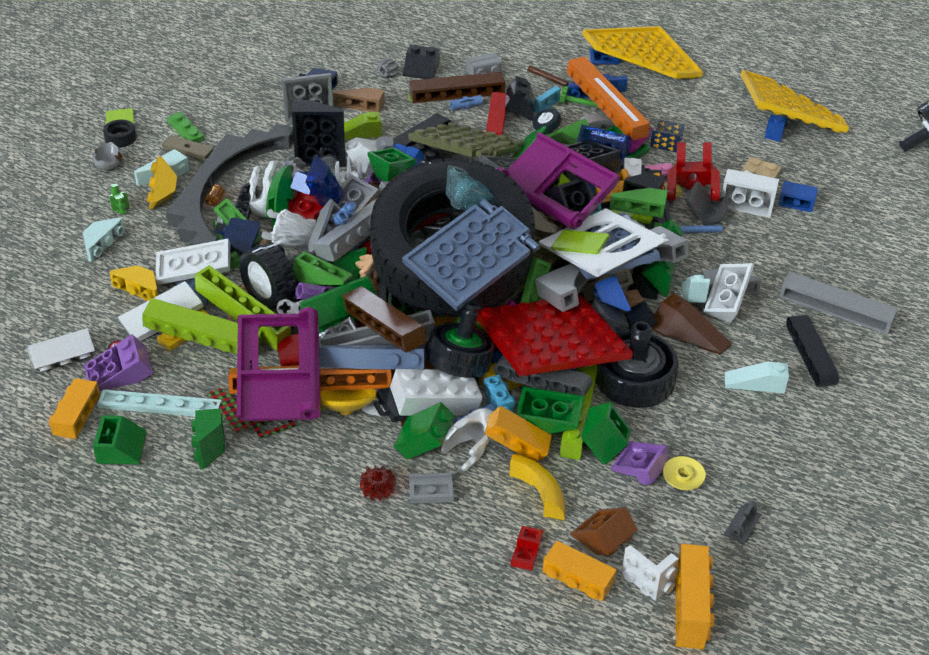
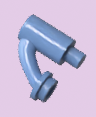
M355 202L346 203L334 215L333 221L335 225L339 226L340 224L345 225L348 218L355 213Z

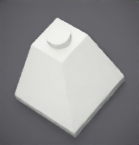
M356 137L345 143V153L347 157L348 155L350 156V163L357 172L358 161L361 162L363 176H365L370 161L367 154L370 151L376 150L374 146L375 141Z

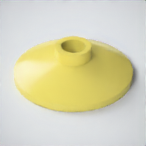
M678 456L671 458L663 467L665 480L677 489L693 490L700 487L705 481L706 473L704 467L690 457Z

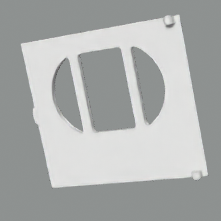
M604 209L587 217L582 225L574 229V231H585L594 226L609 224L595 232L607 233L617 227H621L632 234L601 249L599 254L551 250L552 244L563 230H573L569 227L540 240L539 245L590 274L599 277L666 243L668 239H666L665 233L658 235L608 209ZM640 238L639 243L633 248L622 252L610 253Z

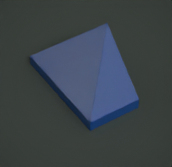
M589 49L592 64H620L619 58L595 49Z

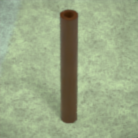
M531 65L527 69L531 73L567 87L569 85V81Z

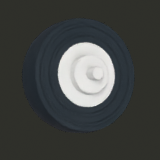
M549 108L539 112L533 118L532 124L535 130L546 126V133H549L560 125L562 119L556 109Z

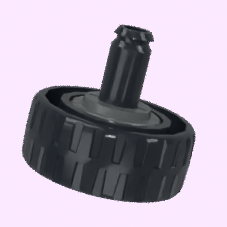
M636 322L632 326V331L617 334L633 351L632 359L597 364L596 384L599 390L611 401L627 407L645 408L657 405L672 394L676 385L679 366L678 356L669 343L651 334L652 329L646 322Z

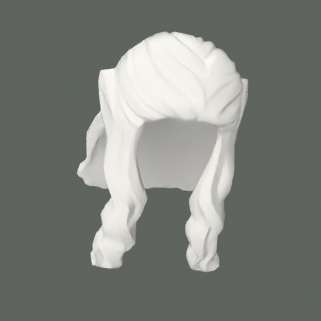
M275 160L270 161L265 169L264 187L258 199L255 196V188L259 178V166L253 168L249 181L251 185L249 188L251 196L249 202L250 209L256 216L263 218L266 217L267 195L272 182L270 179L277 164Z
M269 209L267 215L275 218L276 222L272 232L264 231L262 233V239L272 240L274 245H281L286 248H299L308 252V245L316 225V220L305 219L301 215L291 213L287 209L280 213Z
M479 408L458 420L448 430L441 445V451L447 454L456 445L469 440H475L476 444L469 451L471 457L461 468L463 471H467L482 457L486 450V445L491 439L485 435L488 417L493 412L488 408Z

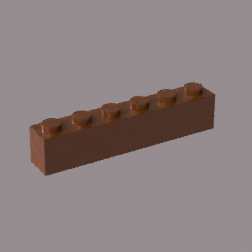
M502 72L409 80V93L413 104L463 99L465 96L481 95L485 97L491 96L492 92L505 93V80Z
M361 286L342 295L347 313L405 353L426 343V330L421 323L419 324L371 291Z

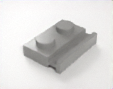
M452 472L409 474L410 504L454 502Z

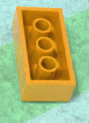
M681 543L678 555V572L675 576L676 647L704 649L706 641H710L711 627L714 626V613H710V608H713L714 594L710 593V588L712 589L713 574H709V570H712L713 556H709V546Z

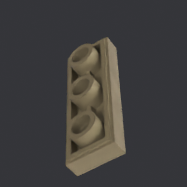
M170 135L162 143L163 149L169 151L175 149L185 156L203 161L208 159L214 147Z

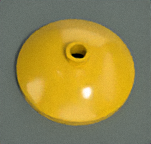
M375 389L320 391L321 406L331 411L341 412L342 415H349L353 411L364 408L372 403L377 396Z

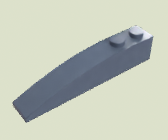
M319 345L320 367L424 369L427 365L426 345H421L407 353L395 345Z

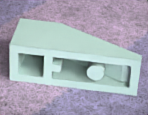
M174 149L161 156L177 177L189 171L188 157ZM152 162L134 171L138 186L149 184L150 177H153V172H151Z
M764 362L727 371L724 374L725 388L785 393L789 379L788 363Z

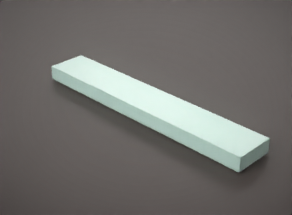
M103 389L97 405L98 408L195 417V410L218 409L222 400Z

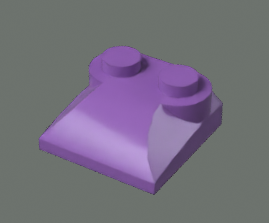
M630 441L611 469L615 472L635 476L641 484H651L658 478L667 462V446Z

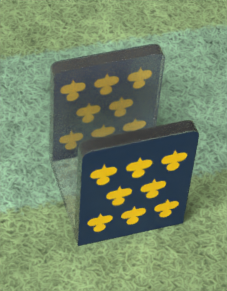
M657 119L652 130L650 147L677 153V142H682L685 125Z

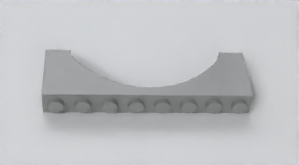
M662 226L650 230L658 235L665 233L666 239H668L666 243L656 247L660 253V260L657 261L675 263L689 257L688 243L685 238ZM572 263L535 279L538 296L562 312L579 305L578 293L585 283L590 280V278L586 279L579 268Z

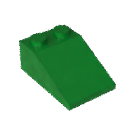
M523 387L516 415L549 434L574 430L578 428L584 396Z

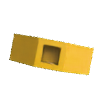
M158 156L156 162H152L151 165L153 177H150L149 180L151 192L147 196L149 209H154L171 199L176 189L177 175L161 156Z
M138 265L114 269L109 272L111 283L117 289L125 290L131 295H137L146 301H149L151 297L158 296L154 272Z

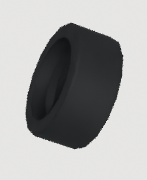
M124 119L113 120L103 128L106 143L112 142L117 147L122 148L136 141V130L131 121ZM118 132H126V133H124V134L114 135L115 133H118Z

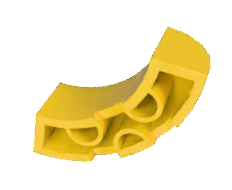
M513 453L510 460L509 476L523 480L538 490L544 506V517L565 520L564 495L555 477L536 461Z

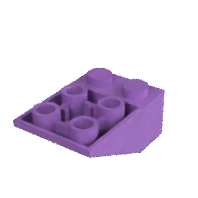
M133 334L84 365L87 380L97 382L99 391L138 383L154 373L147 347Z

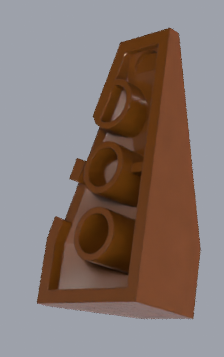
M675 293L662 301L654 314L658 324L651 327V329L664 337L669 338L671 336L680 339L682 343L689 342L697 345L698 348L719 355L732 346V343L696 308Z

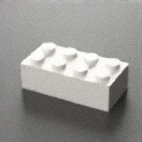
M396 369L390 385L400 416H411L440 402L454 415H466L470 410L479 409L482 401V395L475 378L457 377L440 370Z

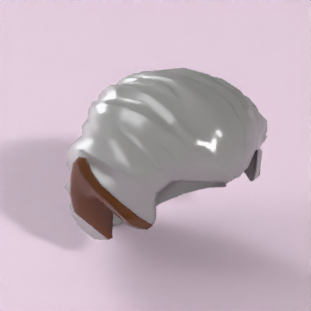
M106 143L95 149L93 162L96 167L104 171L115 169L122 160L121 151L114 143Z

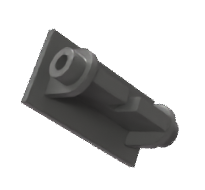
M749 501L744 506L741 505L724 535L745 544L762 515L757 512V503Z

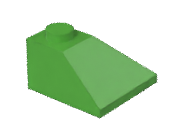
M585 118L547 136L557 142L574 144L588 140L593 137V134Z

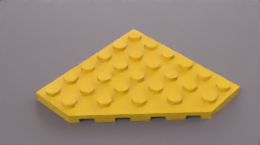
M661 26L583 29L582 35L595 50L675 79H693L703 75L700 67Z
M742 70L741 77L758 109L763 111L768 109L777 115L785 114L790 119L796 120L798 118L807 124L815 123L824 129L828 127L837 133H841V131L847 133L849 126L841 115L837 113L833 115L828 108L819 103L815 105L811 99L802 94L797 96L793 89L785 85L780 86L776 80L770 77Z

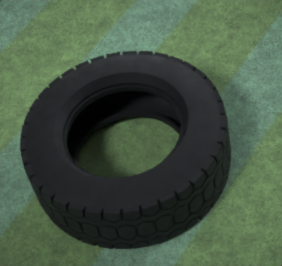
M444 158V162L442 159L431 160V164L429 161L418 164V168L416 165L406 169L405 172L403 171L395 176V179H392L378 195L370 218L372 258L375 270L382 284L395 298L414 310L420 311L421 309V312L430 310L432 315L435 312V316L447 317V314H449V317H461L465 306L456 311L402 262V257L416 248L409 238L421 222L437 214L463 213L474 204L488 214L480 206V202L485 199L492 206L495 205L498 208L503 206L530 229L529 234L534 240V214L531 203L522 188L511 177L506 176L499 169L495 170L493 166L488 164L483 166L482 162L474 160L469 163V159L458 158V161H456V158ZM525 245L530 250V255L471 300L479 303L480 309L478 311H482L486 307L495 308L499 306L501 302H505L520 288L526 279L533 258V250L528 245Z

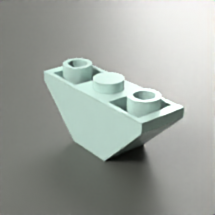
M122 218L93 222L83 231L89 262H93L117 238L124 234Z
M693 275L686 278L685 281L681 282L683 298L689 303H705L710 279H704V275Z

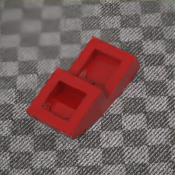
M522 525L510 566L533 570L544 530Z

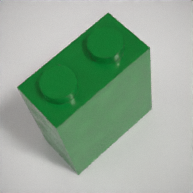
M440 402L407 417L393 447L406 459H411L441 446L455 415Z

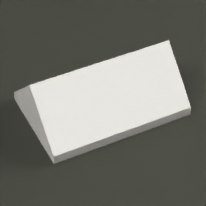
M752 263L720 264L704 313L731 323L738 314L754 265Z

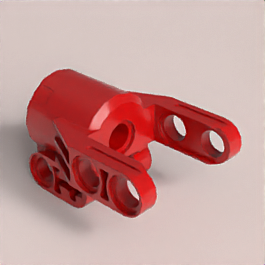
M677 142V163L668 171L667 201L676 200V185H681L691 190L696 182H700L703 187L711 185V200L720 201V172L711 163L712 142L703 143V162H685L686 143Z

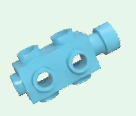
M500 375L484 378V393L488 403L492 404L495 410L501 405L513 412L516 401L514 396L510 395L507 383L502 381Z

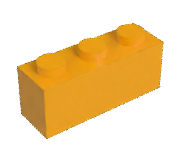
M73 379L71 385L67 387L63 399L58 402L56 411L49 418V426L53 435L77 439L100 397L97 382Z
M501 405L489 415L485 435L537 463L548 455L552 435Z
M556 540L544 557L542 572L552 579L556 578L566 583L570 588H576L586 593L592 599H598L603 602L615 583L617 569Z

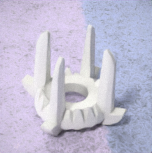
M349 155L347 157V171L344 172L342 170L340 172L339 161L335 164V179L340 186L346 181L345 178L348 179L351 174L361 180L363 178L366 179V177H363L360 161H358V172L356 170L351 171Z

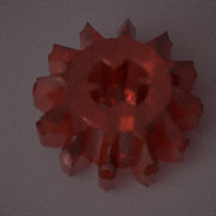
M375 465L373 469L367 467L366 472L361 474L359 486L364 497L369 496L371 501L375 498L381 501L382 497L389 499L390 494L394 493L396 478L391 469L386 470L385 466L377 468Z

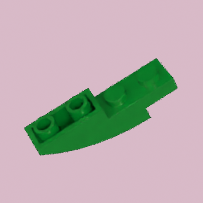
M289 165L276 172L268 190L266 218L272 219V228L275 225L276 219L269 217L267 211L272 209L273 212L280 213L284 209L288 210L287 202L293 199V190L290 188L292 174L291 166Z

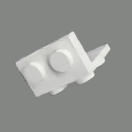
M629 545L625 548L622 574L628 582H633L638 586L644 595L650 596L656 601L663 594H669L674 589L679 558L671 553L658 565H655Z

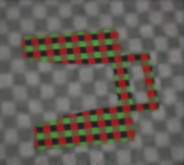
M222 388L207 393L211 399L222 400L219 408H221L222 416L234 433L252 427L260 439L297 426L294 420H287L288 424L262 432L258 426L272 421H242L236 416L237 401Z

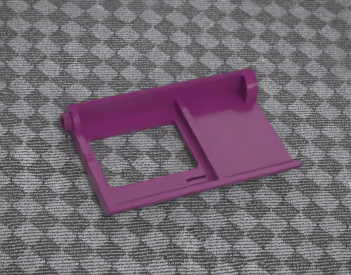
M538 132L536 140L507 170L502 167L496 169L511 177L522 188L531 206L574 230L582 225L583 221L616 187L619 175ZM564 171H569L601 189L581 212H573L544 195V192Z
M305 307L298 314L238 315L237 418L242 421L312 420L320 417L318 311L312 307ZM260 327H298V369L260 370L258 368V330Z

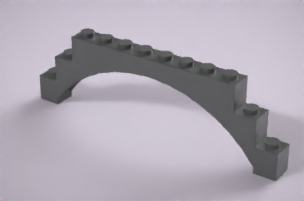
M276 124L269 132L251 129L244 138L226 134L219 141L217 147L213 149L211 155L205 160L204 164L198 169L195 176L190 179L189 184L182 190V193L166 212L168 225L178 228L177 232L180 241L188 242L189 246L218 241V237L213 236L206 227L201 215L205 198L210 189L224 174L237 165L261 154L285 148L290 149L294 143L293 127Z

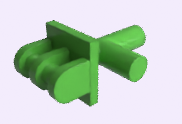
M112 184L111 195H109L112 211L125 214L127 213L126 208H130L127 192L120 193L118 184Z

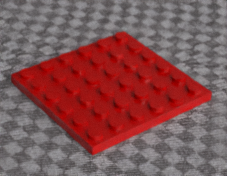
M578 295V306L564 312L545 300L531 303L522 302L510 306L502 305L496 308L486 307L482 311H478L477 321L519 376L632 359L633 351L582 295Z

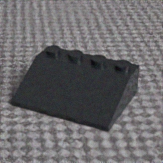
M293 100L292 125L295 157L301 158L306 163L305 167H325L323 162L328 167H335L337 161H339V167H346L344 110L312 100Z
M589 139L566 146L612 172L621 170V150ZM569 171L563 172L570 181L580 178Z

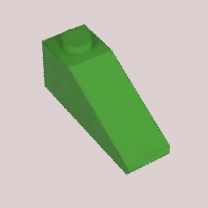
M644 188L612 193L609 209L663 218L667 190Z
M305 251L294 259L293 270L298 282L313 285H344L353 276L352 273Z

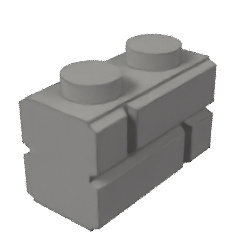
M496 53L467 58L466 70L469 75L502 72V61Z

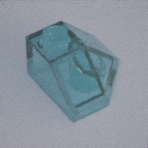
M449 165L447 167L446 196L450 199V204L455 209L468 210L474 204L479 206L483 199L489 201L493 198V195L483 183L467 176L468 172L462 168Z

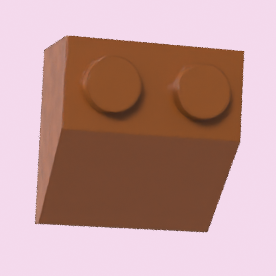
M626 507L599 509L570 534L596 555L609 556L618 550L617 547L629 541L632 538L631 535L638 529Z

